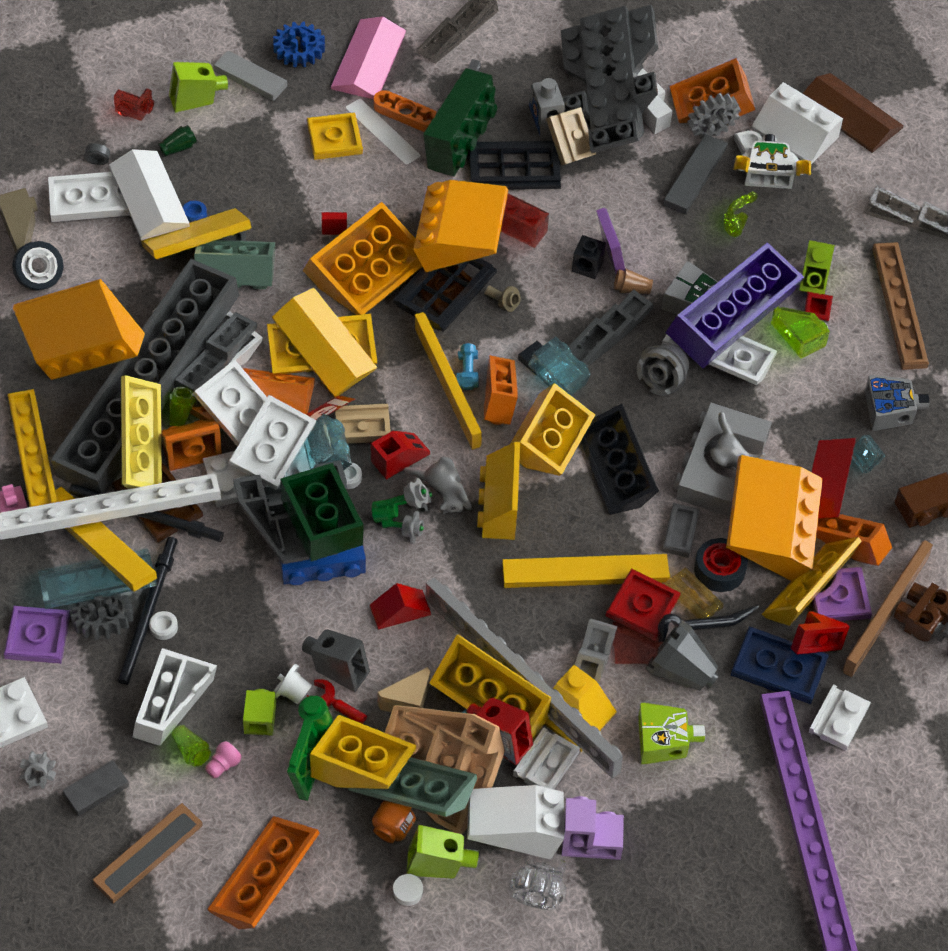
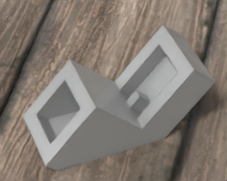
M590 619L575 666L600 684L611 652L617 626Z

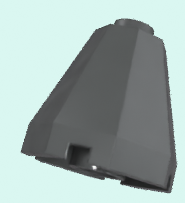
M683 620L669 633L665 641L656 650L657 656L655 658L652 656L645 668L655 676L699 691L704 686L709 689L719 676L715 673L718 665L692 627Z

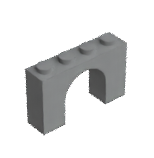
M711 403L707 412L702 411L698 426L701 427L700 432H694L690 443V447H693L691 453L686 452L682 467L685 470L683 474L678 473L674 488L678 489L677 500L730 517L735 479L716 473L708 466L705 460V456L716 446L718 439L723 434L718 422V414L721 411L724 412L733 435L748 453L756 455L764 450L772 422Z

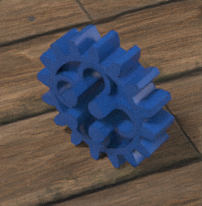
M292 22L291 27L285 24L283 25V31L278 29L277 36H273V52L277 53L278 60L284 58L285 65L292 62L293 67H296L298 63L306 67V62L315 64V58H322V53H325V37L321 35L320 29L314 30L313 24L308 27L305 26V22H302L301 25ZM296 36L300 37V48L303 49V53L298 52Z

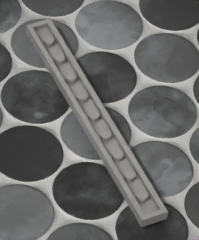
M435 577L426 582V600L469 642L552 697L548 718L612 779L621 773L623 756L617 746L605 740L598 728L586 722L581 713L576 708L567 704L556 689H552L547 685L537 671H533L528 667L519 654H515L509 649L500 636H496L489 630L487 624L482 619H478L471 613L466 603L460 602L452 594L448 586L442 585Z

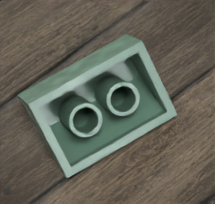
M215 240L197 246L194 260L235 277L238 288L242 287V285H249L254 289H266L267 286H272L275 242Z

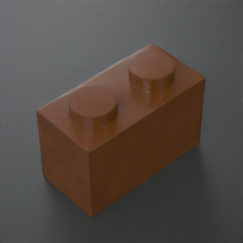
M947 472L898 489L894 503L909 528L916 525L925 526L932 520L942 516L943 518H948Z

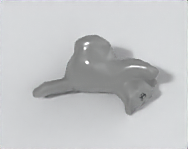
M719 412L718 422L723 434L718 439L716 446L711 449L713 461L724 468L735 467L737 469L738 457L741 455L765 460V453L762 452L758 455L749 454L733 435L724 412Z
M440 457L438 462L431 465L426 471L415 467H406L404 469L405 473L426 481L443 496V503L440 509L443 510L444 515L448 512H461L463 506L467 510L473 509L463 485L459 483L462 480L457 468L449 457Z

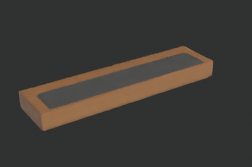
M181 803L93 879V884L114 904L203 826L202 821Z

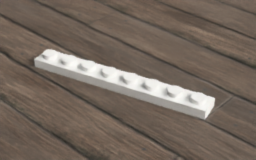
M214 473L1 512L0 540L221 499L220 488Z

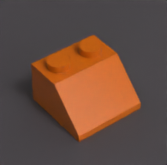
M213 418L197 420L194 423L182 426H172L161 431L162 448L170 471L203 463V458L222 454L220 428Z

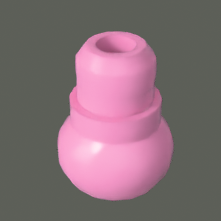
M227 741L222 742L217 746L216 752L211 757L212 760L205 766V770L211 777L218 778L230 767L238 765L242 756L232 744Z

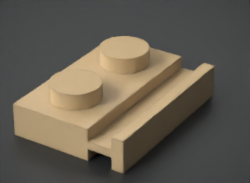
M581 107L546 118L561 166L596 155V152L591 153L588 127Z
M388 404L343 406L335 411L337 444L374 442L390 432Z

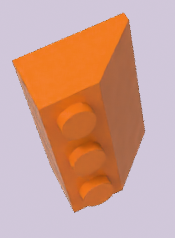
M242 368L266 397L270 395L306 415L308 414L315 378L291 374L273 375V372Z

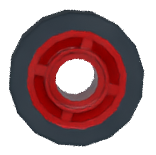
M725 538L710 539L703 543L697 551L694 565V573L700 584L711 591L721 593L732 591L740 586L745 578L748 564L746 557L726 548L727 539ZM717 563L724 564L725 566H719Z

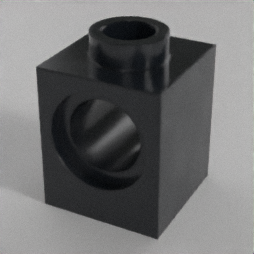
M582 235L573 253L571 272L596 279L604 262L606 242Z

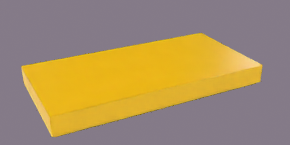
M234 208L190 222V227L142 240L141 243L146 251L155 259H159L249 230L252 227L250 220Z

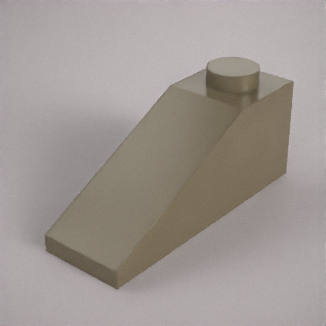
M26 188L0 195V215L15 253L20 247L31 242L36 222L34 212L38 211L34 196L29 197Z

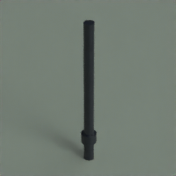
M72 484L69 489L71 495L80 498L104 494L76 484ZM160 511L136 515L186 531L189 536L198 539L204 537L221 542L224 537V532L206 527L205 523L197 520L188 521Z
M174 537L167 538L162 554L158 555L155 564L157 579L151 583L118 678L120 684H129L166 574L172 569L174 563L173 554L178 540Z

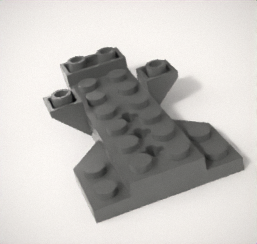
M625 5L580 18L581 25L561 30L564 69L570 76H576L583 80L587 86V94L585 91L562 97L565 112L581 107L586 124L591 127V130L588 131L591 153L637 142L644 135L642 113L658 95L655 72L638 76V73L643 68L642 64L649 55L653 56L659 49L655 13L652 5L628 11Z

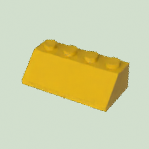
M459 634L455 636L429 684L466 709L472 703L483 707L488 699L495 698L528 712L533 742L548 718L552 697Z

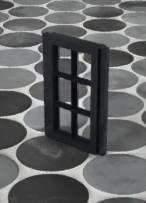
M554 141L477 142L475 149L469 151L471 182L506 186L508 190L561 189L559 156ZM478 154H498L499 162H479ZM504 154H524L525 162H504ZM529 154H549L550 161L530 162ZM479 168H499L500 176L480 177ZM505 168H525L526 176H505ZM530 168H550L551 176H531Z
M481 258L463 262L453 274L444 268L425 272L424 268H422L393 299V303L414 317L415 314L424 312L431 327L444 332L497 273V269ZM468 264L480 270L469 283L458 277ZM437 272L449 278L438 291L426 285ZM453 281L465 287L454 300L442 294ZM421 289L433 295L423 308L410 302ZM437 298L449 304L438 318L426 311Z

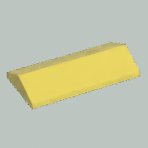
M126 375L121 376L122 485L132 489L162 483L161 384Z

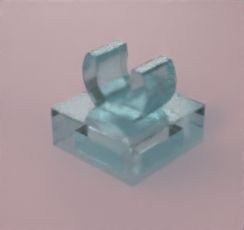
M863 435L854 446L852 459L862 473H869L875 465H878L885 458V454L870 435Z

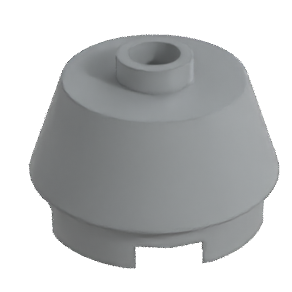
M671 343L651 346L645 349L637 363L639 380L643 378L645 383L651 387L650 392L662 396L680 390L685 383L689 369V360L686 353L680 347Z

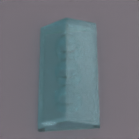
M148 548L134 550L139 557L153 568ZM97 558L37 570L45 609L87 601L101 595L106 597L132 591ZM156 580L141 587L140 589L157 586Z

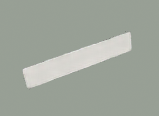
M358 99L346 106L350 113L355 112L356 118L405 164H409L421 156L362 99Z

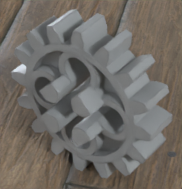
M718 93L716 98L710 95L706 102L704 100L700 101L701 105L699 107L694 106V113L688 115L690 120L687 122L695 136L698 135L700 139L705 134L719 136L721 131H728V126L735 125L734 120L740 118L738 113L741 112V109L734 96L730 97L728 93L722 96L721 93Z

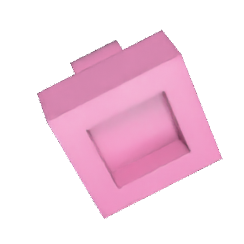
M11 484L2 487V491H0V513L28 508L21 485L13 487Z

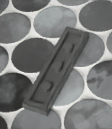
M705 134L665 197L663 205L686 214L726 151L728 143Z

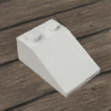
M538 785L473 789L468 800L467 839L551 860L564 840V793Z

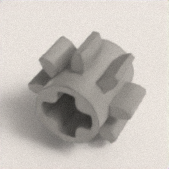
M31 751L29 761L22 759L19 767L24 770L19 778L25 779L29 784V788L40 785L44 789L47 779L53 781L56 773L52 769L56 761H50L47 757V752L35 754Z

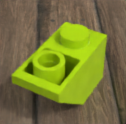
M809 240L802 271L804 278L800 282L799 291L825 294L835 245Z

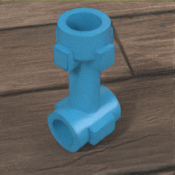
M466 343L458 351V359L463 360V372L457 373V381L463 390H473V388H479L478 372H473V359H478V350H476L475 345Z

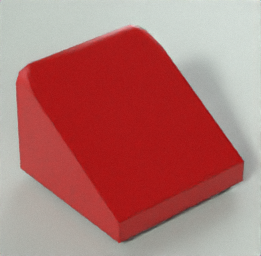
M807 292L803 317L829 321L833 296Z

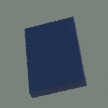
M749 626L730 676L775 692L789 691L791 698L811 704L829 654L823 652L796 654L791 649L792 641Z

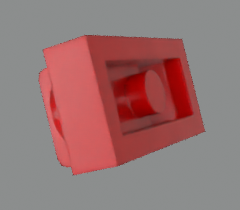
M809 611L805 623L798 625L791 649L796 654L842 650L850 626L847 623Z

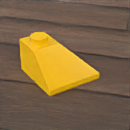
M575 665L565 673L553 688L562 695L563 700L567 704L576 708L581 713L586 722L598 728L599 731L617 712L598 682ZM547 718L544 725L560 737L576 745L557 725Z

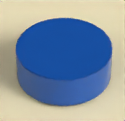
M189 201L182 207L189 223L207 217V208L200 201Z

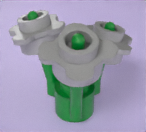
M416 478L414 483L409 482L404 487L403 495L386 500L373 501V519L375 523L382 522L383 528H401L403 537L410 538V543L414 544L416 537L421 536L424 530V522L419 520V511H415L413 516L406 515L403 522H396L393 519L398 517V506L407 503L410 506H415L416 509L424 507L425 512L428 511L427 504L432 503V493L429 492L428 487L422 484L419 478Z

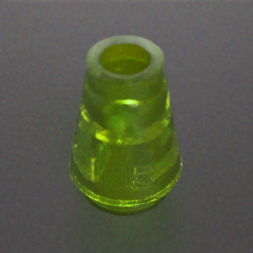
M176 387L170 393L169 424L171 426L185 425L196 402L193 395L194 392L191 389Z
M180 725L173 730L171 736L187 764L198 767L209 759L211 751L209 744L185 725Z

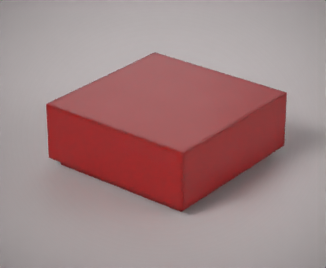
M322 212V235H340L347 229V212Z

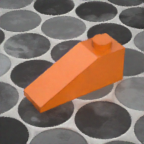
M490 355L485 389L484 420L496 425H510L518 399L515 360Z
M840 514L838 518L818 519L816 538L826 544L856 537L860 538L862 542L850 557L855 561L879 566L892 549L884 524Z

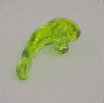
M752 191L742 195L727 208L724 216V228L730 236L739 237L742 234V229L745 227L748 215L744 212L734 215V212L747 203H753L758 198L756 192Z

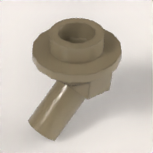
M489 285L484 293L498 301V306L508 312H513L521 301L520 292L514 286H508L501 292Z

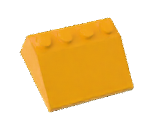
M457 180L435 182L427 186L413 248L425 272L496 254L508 194L506 186Z
M380 202L312 256L305 265L303 272L321 291L354 314L362 315L370 311L423 266L413 250L416 238L386 205Z
M101 279L20 302L13 306L15 315L36 363L51 380L137 357L145 335L144 331Z
M744 455L739 456L726 548L790 581L812 570L822 478L799 466Z

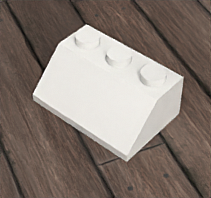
M783 82L768 97L751 129L762 136L766 134L775 135L777 142L787 143L790 152L794 153L801 160L811 161L812 164L839 138L843 118Z

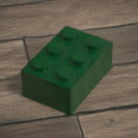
M333 463L280 479L281 501L311 562L363 545L364 525Z

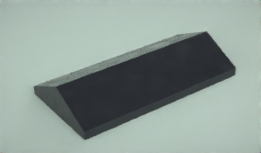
M621 403L594 417L581 440V444L609 514L613 515L641 508L659 492V489L624 405Z

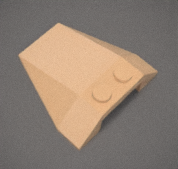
M394 705L385 733L416 745V750L411 755L412 758L476 774L477 781L473 789L493 787L505 752L499 726L475 714ZM468 803L465 809L447 817L426 812L436 823L454 833L463 834L467 829Z

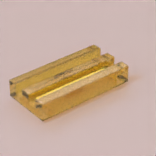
M686 567L665 582L666 586L681 593L679 601L698 619L712 617L717 610L720 611L723 608L724 603ZM681 578L686 579L712 606L707 605L699 597V594L685 584Z

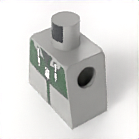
M687 261L665 291L661 309L678 315L718 283V281Z

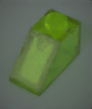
M779 306L774 308L771 320L772 326L801 359L826 346L830 331L826 323L821 321L814 313Z

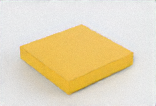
M355 112L307 118L314 160L363 154Z

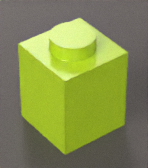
M266 689L246 691L243 716L244 734L273 736L276 712L275 692H270Z

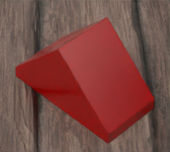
M399 583L394 584L370 604L378 630L431 615L423 590Z

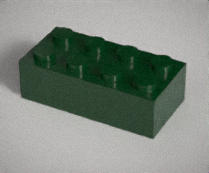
M465 68L423 134L428 169L455 177L458 170L464 167L469 151L475 149L479 136L485 133L489 120L494 118L497 112V104H495L494 98L496 88L493 86L492 75Z

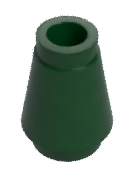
M188 125L184 127L179 126L158 145L166 157L193 148V144L197 143V139Z

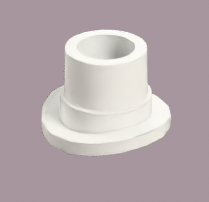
M294 664L286 677L281 673L277 677L281 682L273 691L276 693V698L282 695L298 705L312 685L297 672L299 665Z

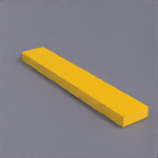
M424 312L415 314V330L472 450L480 448L482 432Z
M34 389L9 393L8 399L29 506L34 507L56 503L57 498Z
M62 486L55 490L57 502L75 499ZM101 521L65 528L133 592L157 579L156 571Z
M667 554L503 559L502 561L504 588L623 584L631 568L660 583L669 582L670 579Z

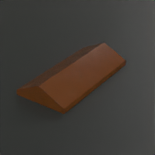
M831 73L817 76L802 93L843 118L840 130L871 153L904 127L900 122Z

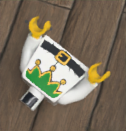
M766 134L762 137V141L753 142L752 149H748L742 155L736 156L733 170L738 169L747 172L745 186L792 189L795 174L796 176L803 174L811 175V161L799 160L794 153L790 152L787 143L777 142L775 135Z

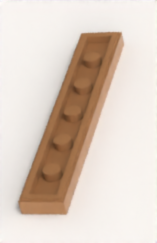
M898 242L873 244L872 250L902 370L928 368L929 362Z
M926 540L922 541L847 657L843 673L853 677L927 562L933 544Z

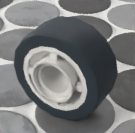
M43 241L29 242L20 247L14 255L12 262L13 274L17 281L25 288L35 291L48 289L55 285L61 278L64 268L63 258L58 249L50 243ZM36 258L44 263V269L41 273H36L32 269V262Z

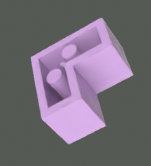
M587 797L566 798L564 840L562 842L561 856L621 860L624 815H616L610 811L601 812L600 814L596 813V800H590Z

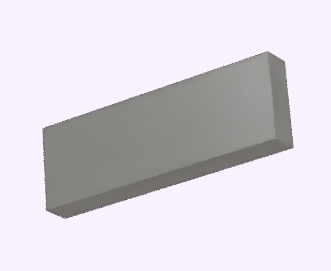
M227 51L214 64L215 72L226 75L227 78L272 101L287 87V80L230 51Z

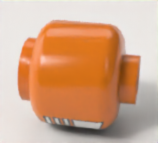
M384 800L372 819L374 833L388 843L404 840L416 820V816L411 810L412 807Z

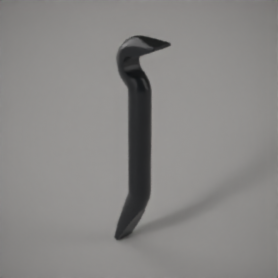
M754 605L729 616L683 621L689 624L693 630L731 627L743 621L760 606ZM667 614L660 619L658 624V642L665 641L670 622L674 626L679 624L682 620L679 616Z

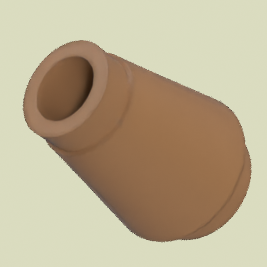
M626 268L624 270L618 269L614 281V289L619 290V293H631L634 289L639 294H650L653 285L652 279H648Z

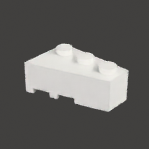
M162 648L139 710L132 737L161 746L213 682L217 665Z

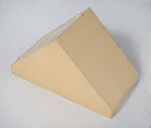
M428 667L379 691L378 707L380 710L392 712L394 705L423 708L430 686V670Z

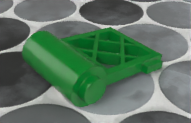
M319 696L306 697L298 707L303 725L287 770L299 799L305 801L309 799L315 778L311 777L310 753L334 722L325 700Z

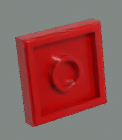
M631 568L607 610L606 617L656 641L660 619L664 615L671 614L681 593Z

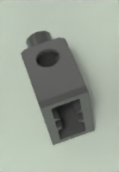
M326 629L318 639L308 636L303 642L302 651L312 656L316 671L353 692L357 691L370 673L362 640Z

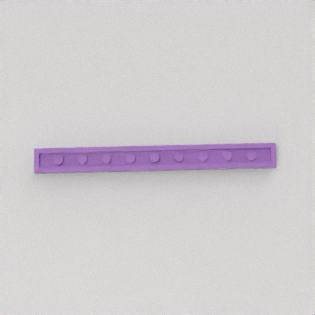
M782 691L761 694L760 702L824 951H858L790 692Z

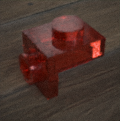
M146 88L140 97L118 89L114 94L115 112L124 117H131L142 121L146 114L152 112L154 107L151 89Z

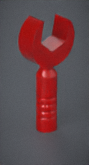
M325 679L314 680V686L325 689V694L321 697L325 700L328 707L332 705L336 711L351 720L361 724L367 719L366 714L353 708L341 699H335V688L331 682Z

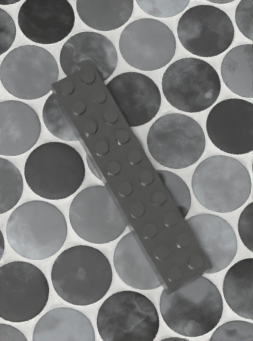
M193 259L189 260L142 328L145 335L138 356L119 361L52 457L51 462L56 477L104 494L107 492L122 470L121 376L126 375L161 384L162 411L174 393L175 379L200 355L206 346V341L214 334L239 297L235 277Z

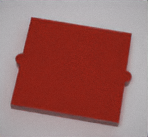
M618 622L612 623L614 626H617L612 645L614 646L615 664H648L651 658L654 659L657 656L658 648L662 644V642H658V638L654 641Z

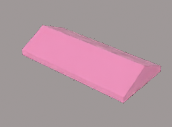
M385 17L360 19L331 85V89L374 99V95L383 88L406 30Z

